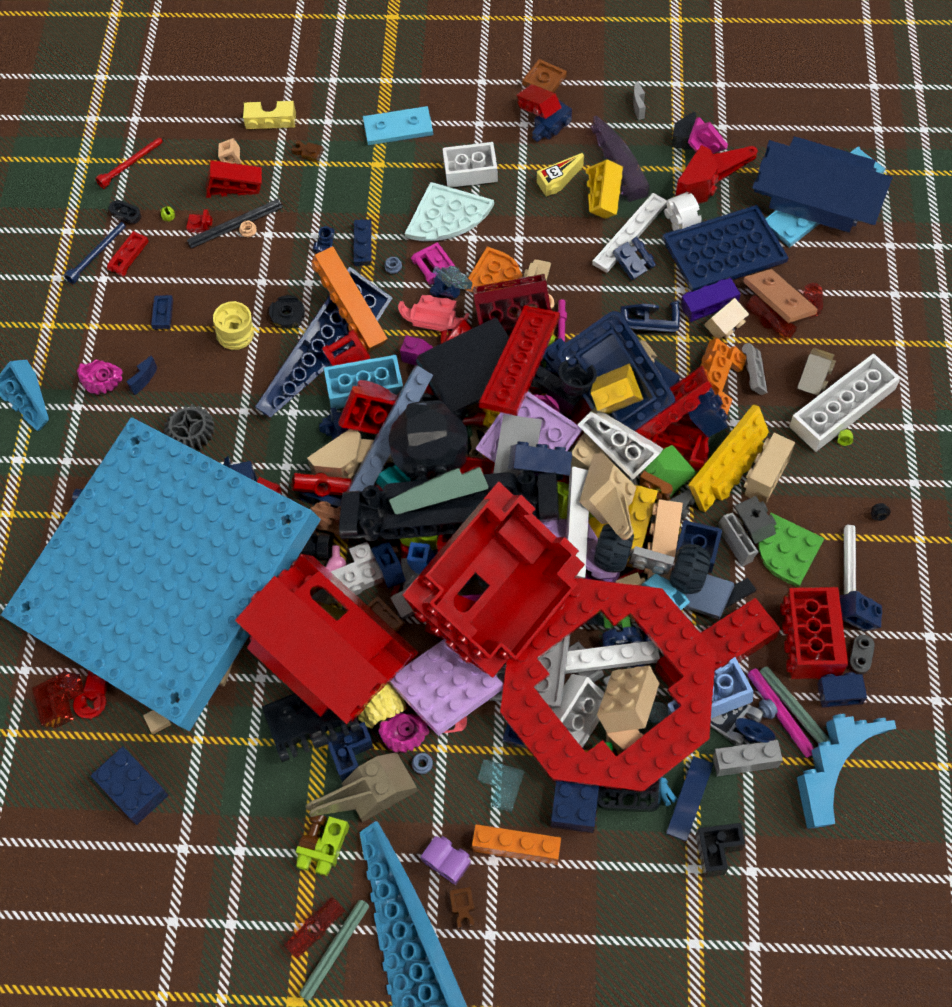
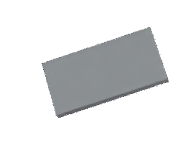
M503 414L494 473L510 472L515 474L516 478L522 471L508 469L510 446L521 441L528 442L529 446L536 447V444L539 443L542 420Z

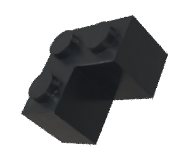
M741 823L697 829L695 836L703 878L725 875L728 870L725 853L743 850L745 840Z

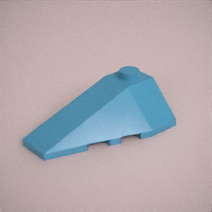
M28 360L10 361L0 373V397L4 401H9L15 411L23 414V418L36 431H40L49 421L36 373Z

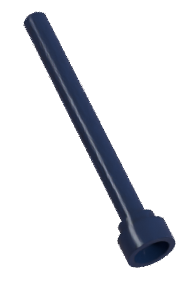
M120 222L75 268L68 269L63 274L65 279L69 283L75 284L79 280L80 273L126 228V225Z

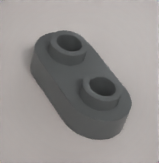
M868 635L857 636L852 644L849 667L855 674H866L871 667L875 644ZM861 642H866L867 646H863ZM858 660H862L864 665H860Z

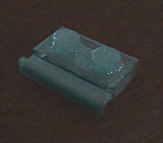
M435 266L433 273L448 287L453 285L455 288L471 289L473 282L467 278V275L461 273L458 267L449 266L440 269L438 266Z

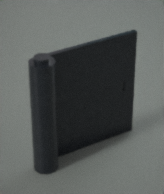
M497 317L421 353L417 357L416 364L433 375L428 385L436 399L443 401L461 421L466 416L465 409L480 401L509 340V336Z

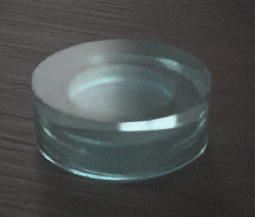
M654 702L648 720L651 723L659 724L667 717V708L660 702Z

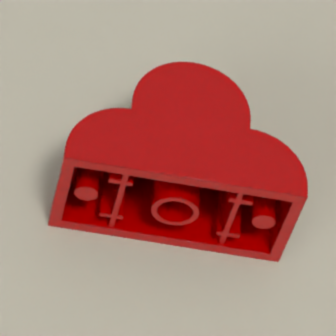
M359 380L357 385L353 386L338 424L342 428L378 434L399 395L393 394L385 387L376 383Z

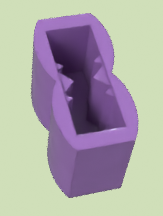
M435 836L420 856L421 861L456 885L471 864V860L468 859L470 856L460 848L457 851L451 847L452 842L444 836L441 838Z

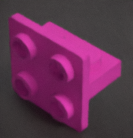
M700 117L696 118L688 141L695 152H697L701 145L710 148L712 154L726 150L728 144L710 122L704 123Z

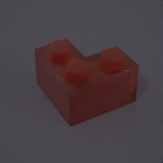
M63 671L32 688L41 726L58 728L73 720L69 701L85 693L80 674Z

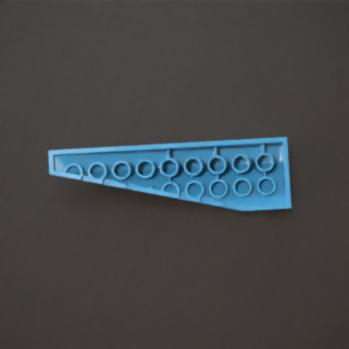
M375 821L359 833L364 860H367L368 871L366 872L368 880L371 881V901L375 904L376 913H374L380 950L383 951L384 955L383 969L384 972H387L389 983L386 986L388 995H391L393 1005L390 1007H467L422 903L382 828Z

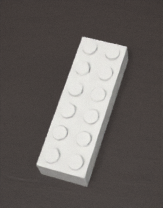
M872 354L795 413L789 427L817 452L836 437L841 430L846 429L896 389L901 377L875 354Z

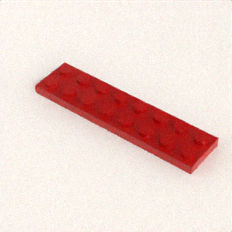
M524 305L479 401V408L515 416L518 415L560 319V312Z

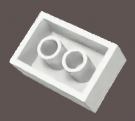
M493 142L443 148L447 187L498 182Z

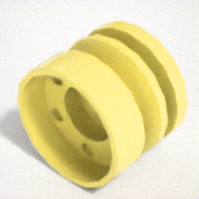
M236 301L221 304L213 314L218 342L224 348L230 350H239L248 346L254 337L250 310L243 303Z

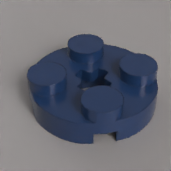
M624 627L623 631L619 632L616 629H612L602 634L603 647L644 642L641 629L636 627Z

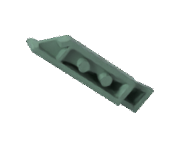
M476 467L464 474H461L459 468H455L390 499L389 502L394 513L400 514L488 489V484L480 467Z

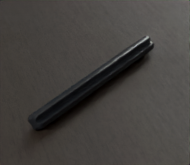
M276 199L187 239L190 248H194L239 228L244 221L252 222L281 209L282 203L279 199Z

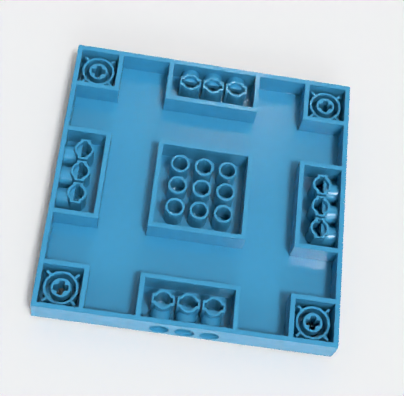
M131 417L1 613V616L176 725L190 731L250 635L235 619L251 603V598L257 591H261L274 576L278 577L284 569H290V566L301 553L321 519L312 510Z

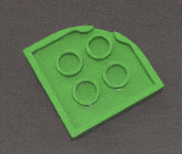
M770 513L776 522L774 526L776 534L758 542V552L764 566L770 573L799 588L825 538Z

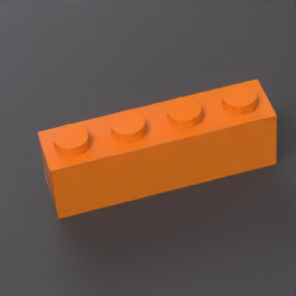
M475 825L472 848L473 852L558 865L561 837Z

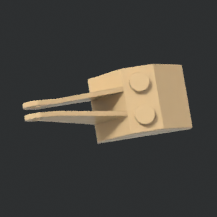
M347 430L307 457L312 475L322 472L330 477L350 478L352 481L374 440L361 439V435L357 430ZM391 453L385 464L393 463Z
M603 452L594 454L579 502L601 524L609 523L621 539L627 540L632 536L633 529L628 506L633 501L636 486Z

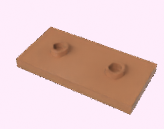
M772 269L744 277L743 282L788 323L817 313L818 309Z

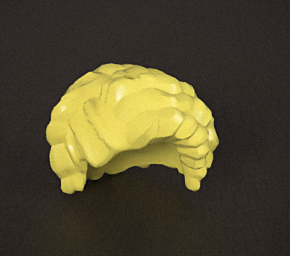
M388 683L358 715V720L365 722V725L372 729L378 721H384L386 718L394 717L396 714L405 711L406 703Z

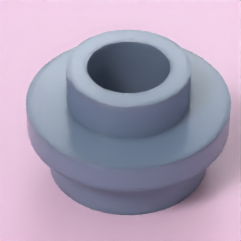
M389 257L384 267L388 273L395 274L402 269V263L397 257Z
M770 699L759 702L758 709L763 712L762 716L773 719L778 712L774 702Z
M419 753L413 758L412 767L416 773L426 774L432 769L433 761L428 754ZM421 761L426 762V766L420 767L419 763Z

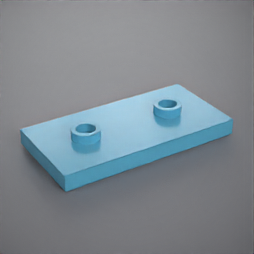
M428 106L363 116L368 145L433 135Z

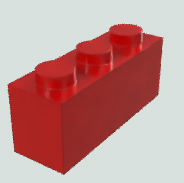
M533 84L516 95L519 100L518 105L522 110L545 119L562 108L556 93Z

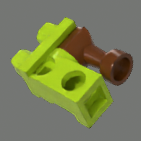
M323 815L309 817V821L312 824L307 835L301 837L299 846H297L296 854L298 858L296 866L299 869L308 871L311 860L318 862L315 872L327 876L331 867L336 866L342 843L350 826L347 821L329 817L322 838L318 837L319 828L325 825L327 819Z

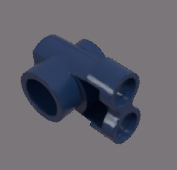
M328 226L321 227L318 232L319 238L314 243L312 251L320 253L332 247L335 230Z
M436 275L434 285L430 289V294L436 297L442 295L456 299L460 294V287L447 281L445 277Z

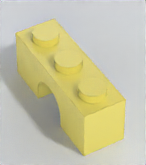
M277 101V107L271 112L263 111L261 102L244 103L243 119L246 129L295 127L296 110L294 101Z

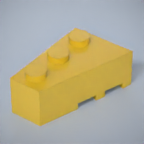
M604 160L585 170L586 174L589 175V180L587 181V186L590 187V193L588 194L589 211L607 219L617 215L623 166L610 160Z

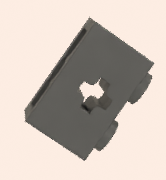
M756 496L735 506L737 515L754 544L776 534L774 528L776 525L775 519L772 515L768 516L766 513L768 509L763 501L759 502Z

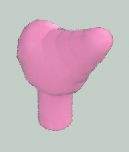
M332 546V557L326 564V568L330 572L346 566L345 559L340 557V546Z

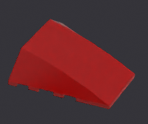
M688 412L679 421L671 423L663 432L655 434L650 439V441L663 449L673 445L695 471H699L708 461L709 437L692 422Z

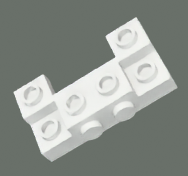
M368 542L349 549L354 560L353 563L331 571L355 595L384 582ZM323 588L311 596L313 600L328 605L339 603Z

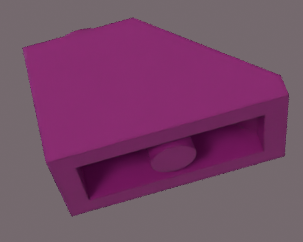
M405 336L400 349L402 362L418 366L416 364L417 357L433 347L423 339Z

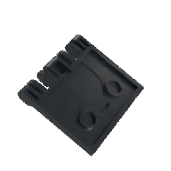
M296 693L262 706L282 763L290 760L286 750L288 747L293 758L298 756L297 749L294 746L297 743L302 742L303 750L306 753L309 752L310 749L306 741L311 738L314 748L317 749L329 744L324 732L329 731L333 742L337 740V734L334 730L336 727L341 726L345 737L350 735L346 723L330 708L320 717ZM357 718L349 721L353 733L361 730Z

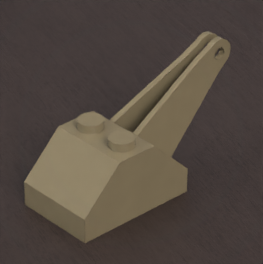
M396 752L376 756L360 765L342 782V788L309 802L305 807L307 810H311L309 812L310 817L356 810L361 821L364 822L418 790Z

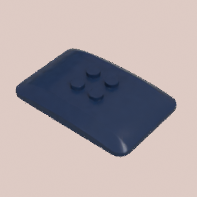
M617 311L608 313L559 348L558 356L561 362L566 360L569 367L578 364L586 372V369L593 365L596 369L597 377L630 364L643 400L607 415L634 431L675 402V396L623 315ZM591 385L588 392L583 394V397L591 410H593L596 406L591 395Z

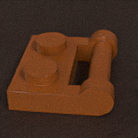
M643 471L640 476V486L657 490L655 499L657 502L658 500H671L672 485Z

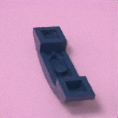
M693 756L666 833L667 835L687 842L713 763Z

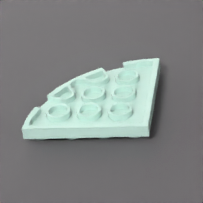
M430 182L405 232V238L419 241H438L459 236L471 230L486 218L494 206V200Z

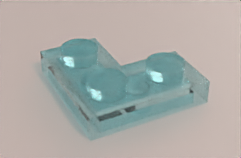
M483 760L478 781L497 786L492 807L512 813L524 771L489 760Z

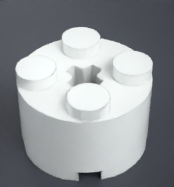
M689 192L666 201L667 208L664 209V213L667 219L670 218L673 231L701 223V215L698 216L697 211L700 210L695 197L691 193L688 194Z

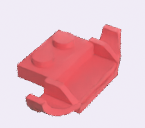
M422 295L418 304H414L412 309L407 308L403 301H400L398 305L402 317L412 322L413 326L438 331L447 330L448 332V329H454L460 320L464 319L467 322L469 313H466L462 318L455 317V300L433 297L431 295Z

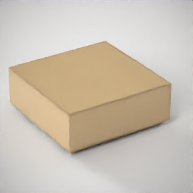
M154 710L143 715L152 734L171 725L167 718Z

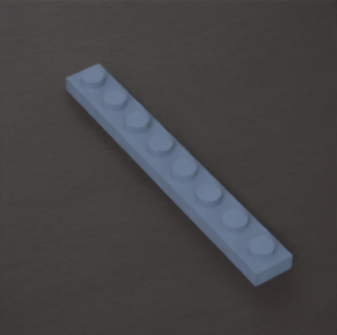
M419 366L414 367L346 492L359 490L362 492L365 487L374 485L390 455L389 433L392 424L406 409L408 404L419 402L433 376Z

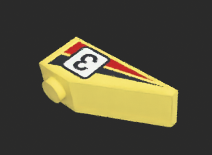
M583 153L537 171V184L546 197L561 191L583 167Z

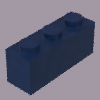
M518 441L517 444L510 446L508 469L535 473L556 472L559 476H569L572 452L566 451L565 447L547 449L548 445L536 444V447L529 446L528 442Z

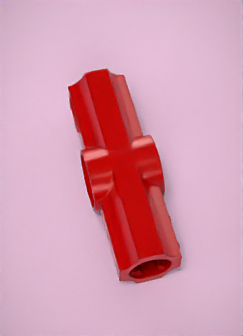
M322 472L315 475L294 473L291 489L293 491L313 492L318 496H326L328 494L342 495L343 492L347 491L352 481L350 478L330 477Z

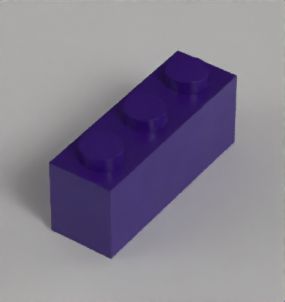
M731 278L720 280L710 286H703L699 290L684 294L681 299V308L689 322L719 312L734 298L739 302L740 292Z

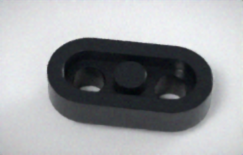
M115 200L109 205L111 215L127 223H137L142 217L138 207L124 201Z

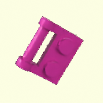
M438 242L415 253L411 257L412 262L417 264L430 285L434 284L436 275L444 277L456 270L455 265ZM426 258L435 272L431 273L422 259Z

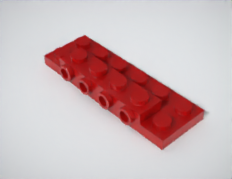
M703 365L670 387L675 396V402L640 426L635 432L650 440L655 434L663 432L671 423L679 421L684 414L695 410L701 403L698 396L706 394L712 387L708 373Z

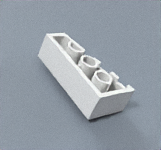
M594 408L578 424L632 479L639 475L663 450L662 447L609 415L597 411V408Z

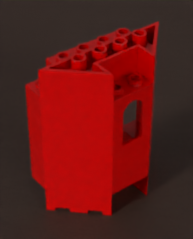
M500 482L493 487L402 594L414 611L417 619L423 623L427 622L431 626L430 630L438 637L441 635L446 640L445 644L459 654V657L467 664L472 663L492 678L508 659H518L578 585L574 578L585 566L576 556L579 550L565 537H556L532 514L535 508L522 495H513ZM476 573L489 586L468 611L460 612L454 606V598L473 574Z
M301 554L293 562L289 570L284 569L278 577L274 576L261 591H257L252 596L251 603L235 619L251 635L249 638L251 642L247 649L320 717L330 708L346 724L350 720L353 721L396 674L419 653L311 555ZM321 588L326 590L348 611L338 621L312 599L311 596L316 594Z

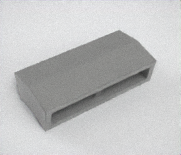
M733 513L724 515L718 522L717 528L722 529L723 538L743 567L753 562L758 550Z

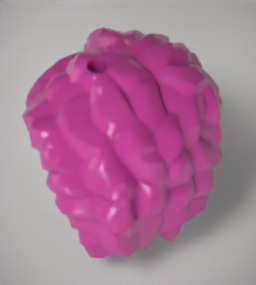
M95 359L91 363H81L77 369L79 381L89 393L97 395L107 393V391H112L116 388L118 383L122 381V369L109 362L105 363L102 360Z
M400 713L387 721H381L379 734L383 742L386 743L387 748L392 749L395 753H406L408 750L413 751L414 747L421 745V742L425 740V736L429 734V728H427L428 724L420 716Z

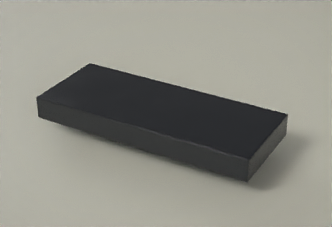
M749 578L734 585L724 609L756 592V588Z

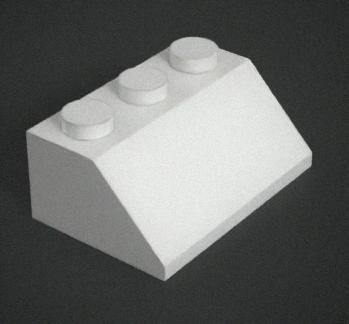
M572 674L563 687L561 708L551 707V709L583 748L599 722L597 713L604 693L588 677Z

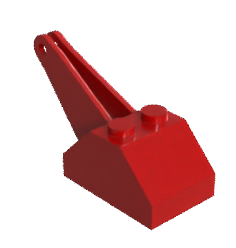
M701 145L678 179L676 196L689 192L688 194L691 193L698 204L707 202L710 196H714L717 190V186H715L717 182L756 159L757 148L748 146L712 154L710 148Z

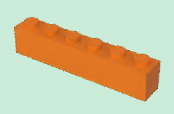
M332 246L315 254L311 261L312 268L315 272H318L322 285L328 289L332 302L336 303L341 317L345 318L348 323L349 331L353 329L356 331L367 352L384 345L388 338L334 247Z

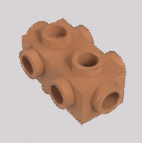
M322 501L310 508L321 519L316 529L326 530L340 536L341 507L334 508L330 506V503Z

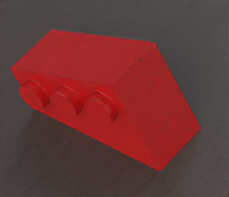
M210 160L206 181V198H211V195L221 194L222 197H227V194L237 193L238 196L259 194L262 184V167Z

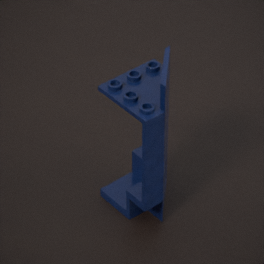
M794 136L790 146L769 140L765 156L758 170V176L752 188L756 193L771 197L770 209L850 233L852 226L856 227L858 221L871 225L876 224L893 177L876 172L877 168H874L876 160Z

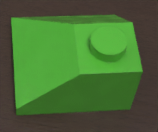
M673 445L663 449L643 470L671 484L673 491L670 497L697 474Z

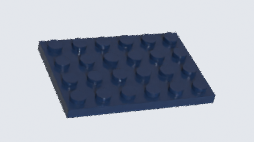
M757 205L678 229L662 236V240L691 292L699 290L703 286L715 284L720 280L728 278L733 280L786 263L789 259Z

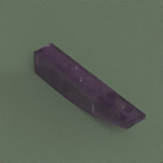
M597 115L593 116L591 129L593 134L597 136L599 146L603 148L604 157L623 166L621 179L623 196H626L629 202L648 197L649 184L628 146Z

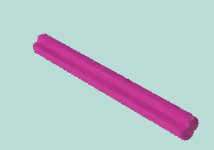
M752 669L747 674L764 700L770 699L774 702L778 710L775 715L805 757L812 756V749L814 747L758 669Z

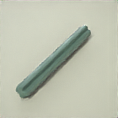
M769 667L762 668L759 672L771 689L816 742L830 741L829 737Z
M358 900L300 991L299 995L305 1000H311L369 908L365 901Z

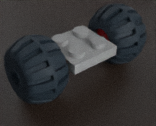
M609 524L603 526L594 555V563L600 569L613 573L623 571L630 556L629 564H632L636 569L644 570V568H647L655 574L664 575V573L668 574L672 568L670 583L684 594H694L702 590L711 559L709 552L703 547L696 544L683 545L678 549L675 557L637 546L631 549L634 534L629 539L623 540Z

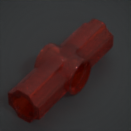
M758 295L752 296L748 301L746 307L759 317L761 324L765 328H772L785 340H789L797 331V327L794 324L788 323Z
M331 897L313 916L305 920L304 925L284 946L298 960L317 940L325 935L326 930L345 912V909ZM314 923H319V931L311 933L310 926Z

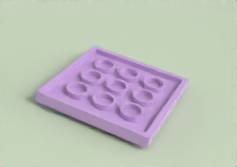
M527 392L517 416L542 420L538 444L548 445L547 449L565 447L566 451H568L582 432V429L555 409ZM501 412L475 448L494 463L496 461L503 414H506Z
M445 639L406 665L389 682L438 736L502 691L504 683L496 676L492 678L472 663L467 664L459 657V654L445 644Z

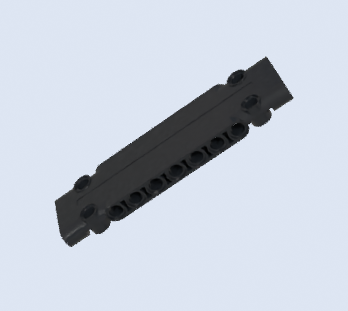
M522 471L517 478L515 474L510 472L483 474L488 484V489L400 514L394 513L389 500L429 480L389 483L384 486L383 491H379V488L375 485H369L362 492L360 490L343 492L339 522L341 539L365 538L368 541H374L380 536L384 539L392 540L454 534L498 482L513 495H522L535 508L532 514L541 522L559 520L556 472L535 476L531 471Z

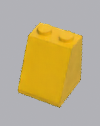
M630 364L597 377L592 385L591 395L597 411L606 414L643 400Z

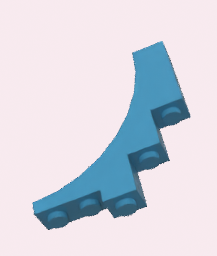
M838 714L832 716L833 719L826 722L830 741L818 743V747L812 749L815 769L803 771L804 775L797 777L807 829L835 824L833 809L834 789L839 772L846 759L866 739L896 729L895 720L886 721V718H878L873 720L874 723H867L866 720L855 722L853 716L845 717V714Z

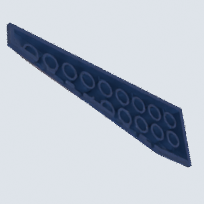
M348 267L347 271L378 321L392 300V297L354 269ZM330 294L255 406L257 410L269 418L322 373L324 367L331 365L322 347L333 344L350 332L348 323L345 318L341 317L339 308L336 303L332 302ZM353 340L333 351V355L337 356L349 349L354 344Z

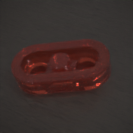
M809 283L804 288L803 297L818 309L817 313L812 315V317L820 315L823 309V290L819 284Z

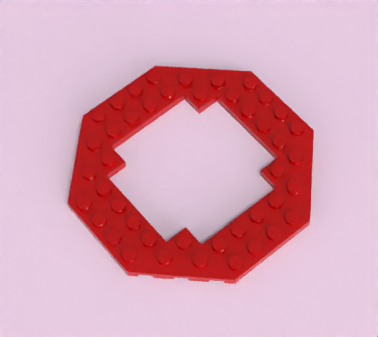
M575 578L574 580L578 585L518 659L507 660L500 714L553 781H566L583 785L644 792L709 740L716 651L662 588ZM599 612H602L613 626H616L631 615L682 677V679L667 690L680 707L617 757L603 740L586 753L534 688L550 676L538 658Z

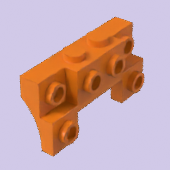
M714 338L708 343L705 355L702 357L701 366L703 365L712 383L711 388L714 394H718L722 399L723 404L721 407L728 414L733 399L723 392V388L730 367L736 372L742 371L747 356L736 346L729 348L720 339Z

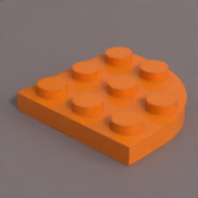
M487 246L463 287L464 290L473 293V287L522 278V273L518 263L512 257Z

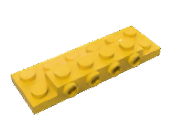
M751 406L688 484L700 511L706 512L716 499L723 501V499L728 498L731 489L740 483L742 475L751 469L752 463L758 454L763 451V439L767 437L769 430L759 406Z

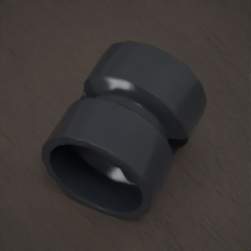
M313 532L302 549L301 554L317 555V558L329 559L333 546L332 534L320 533L317 536L316 532Z

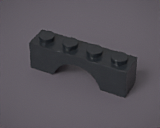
M539 365L530 387L539 388L557 402L560 413L571 419L581 408L584 399L583 395L574 398L563 391L559 378Z

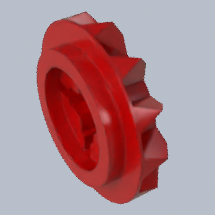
M83 689L76 695L73 707L78 716L91 720L96 716H100V713L105 710L107 701L104 694H85ZM87 698L92 702L95 701L93 703L94 709L90 708L89 706L86 707L88 705L86 700Z

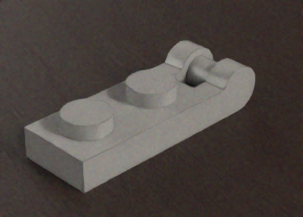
M746 343L743 345L742 351L747 356L748 364L746 368L750 374V388L760 395L766 394L767 387L761 352L750 343Z

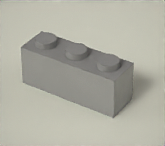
M778 740L768 743L760 742L715 749L712 756L717 777L778 768L783 761Z

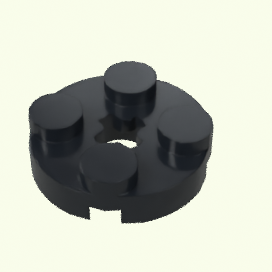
M281 296L278 298V301L272 302L269 307L270 319L276 328H297L302 324L305 317L304 305L295 296ZM286 310H289L291 312L289 314H284Z

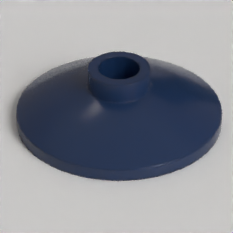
M738 718L735 721L736 728L751 743H757V741L768 743L775 740L773 731L755 720Z

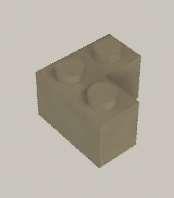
M813 347L797 389L818 396L821 391L824 392L828 383L825 380L827 373H832L836 360H833L834 354Z

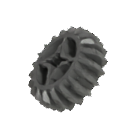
M184 404L183 409L177 407V412L171 411V416L167 417V422L164 423V434L194 450L196 447L201 449L202 444L208 445L207 440H212L211 434L214 433L213 427L215 424L211 414L206 409H202L199 405L195 408L193 404L190 407Z

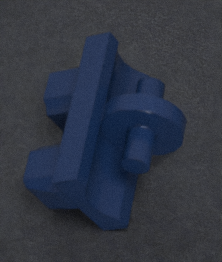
M336 407L330 408L331 414L327 418H323V422L319 425V431L326 433V436L331 435L332 441L349 430L341 428L338 424L342 412H337Z

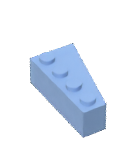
M735 657L727 665L714 671L711 718L753 702V690ZM675 700L668 704V715L680 707Z

